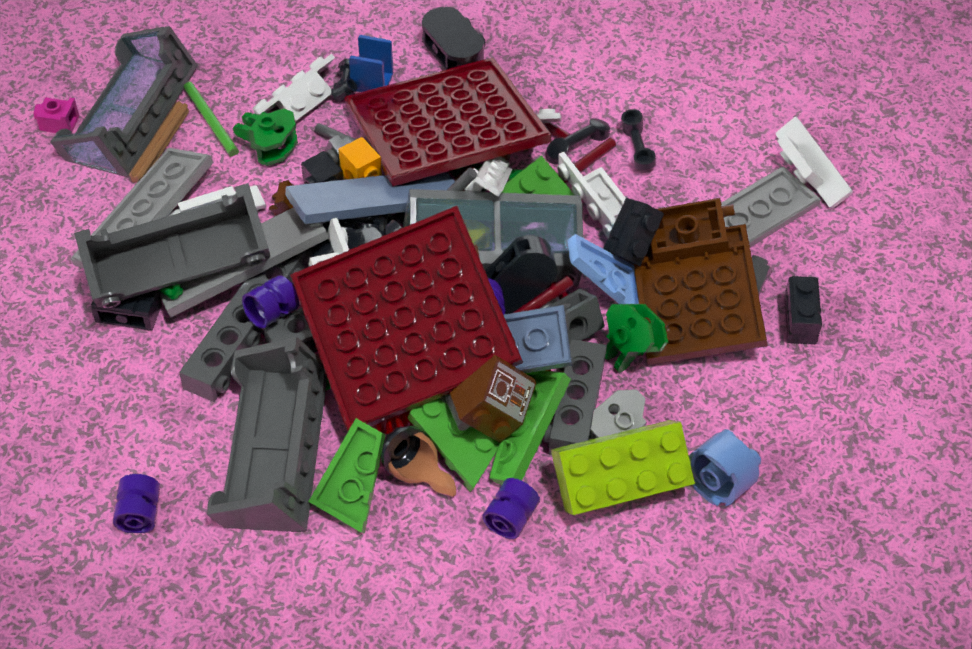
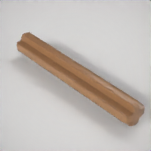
M178 101L174 104L129 173L132 182L138 183L159 159L189 113L186 103Z

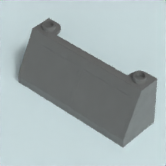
M249 183L234 187L236 194L228 199L226 194L222 196L223 201L112 233H108L104 229L100 231L102 236H92L89 229L74 233L92 300L97 307H115L120 304L121 300L244 264L249 266L263 263L265 258L271 257Z
M292 337L234 352L231 375L241 386L225 488L224 493L221 491L213 492L207 504V516L223 528L284 532L307 531L311 504L308 501L312 496L327 374L321 359L298 337Z

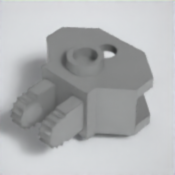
M637 389L617 390L594 410L590 438L595 439L646 426L647 421L643 418L646 398Z

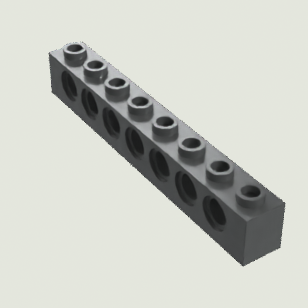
M330 221L321 222L326 232H328ZM315 246L244 281L180 370L179 375L184 390L215 402L220 393L223 394L227 391L232 377L231 366L233 364L234 352L258 346L261 334L263 333V328L255 326L245 314L242 305L243 295L258 286H262L265 282L278 275L286 277L293 284L290 274L309 267V259L313 255Z

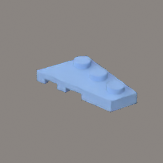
M577 234L567 240L569 258L572 265L618 304H639L634 265Z

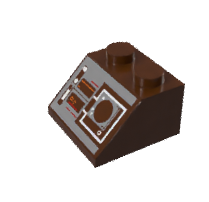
M494 355L451 391L450 395L459 420L500 443L523 424L536 382L529 375Z

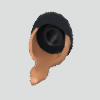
M414 426L397 427L386 435L381 460L384 469L390 475L407 483L426 482L437 493L446 494L451 497L456 496L454 479L438 467L437 449L421 429Z

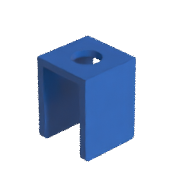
M359 35V57L351 55L349 58L350 78L355 81L358 88L357 92L389 85L394 73L392 41Z

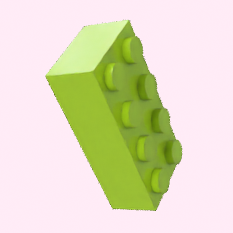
M667 420L551 449L564 510L572 515L695 484L680 421Z

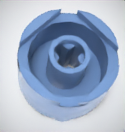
M728 429L714 434L689 455L695 482L692 485L693 488L708 502L717 506L720 503H726L725 506L731 505L751 488L759 478L758 466L761 464L759 454L755 450L749 449Z

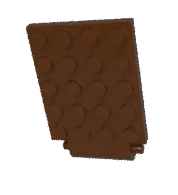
M721 198L658 208L657 210L664 213L660 226L655 233L641 266L634 264L639 304H646L665 323L668 343L662 351L646 352L648 365L767 347V337L746 224L725 227L724 217L735 216L734 205L722 206Z

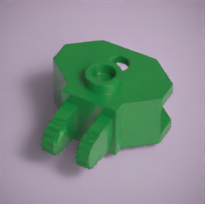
M284 108L270 113L262 112L260 116L246 112L242 116L244 125L237 123L233 127V133L240 139L242 138L250 142L251 148L256 150L258 163L266 166L284 161L298 144L294 113ZM282 145L286 146L284 149H278Z
M612 304L606 312L609 333L606 337L610 341L607 344L605 359L609 361L621 351L622 353L614 364V368L621 373L626 370L636 356H642L645 352H660L667 345L668 339L665 323L646 304Z

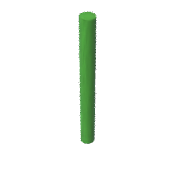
M192 82L185 83L184 90L229 156L237 155L239 153L238 148Z

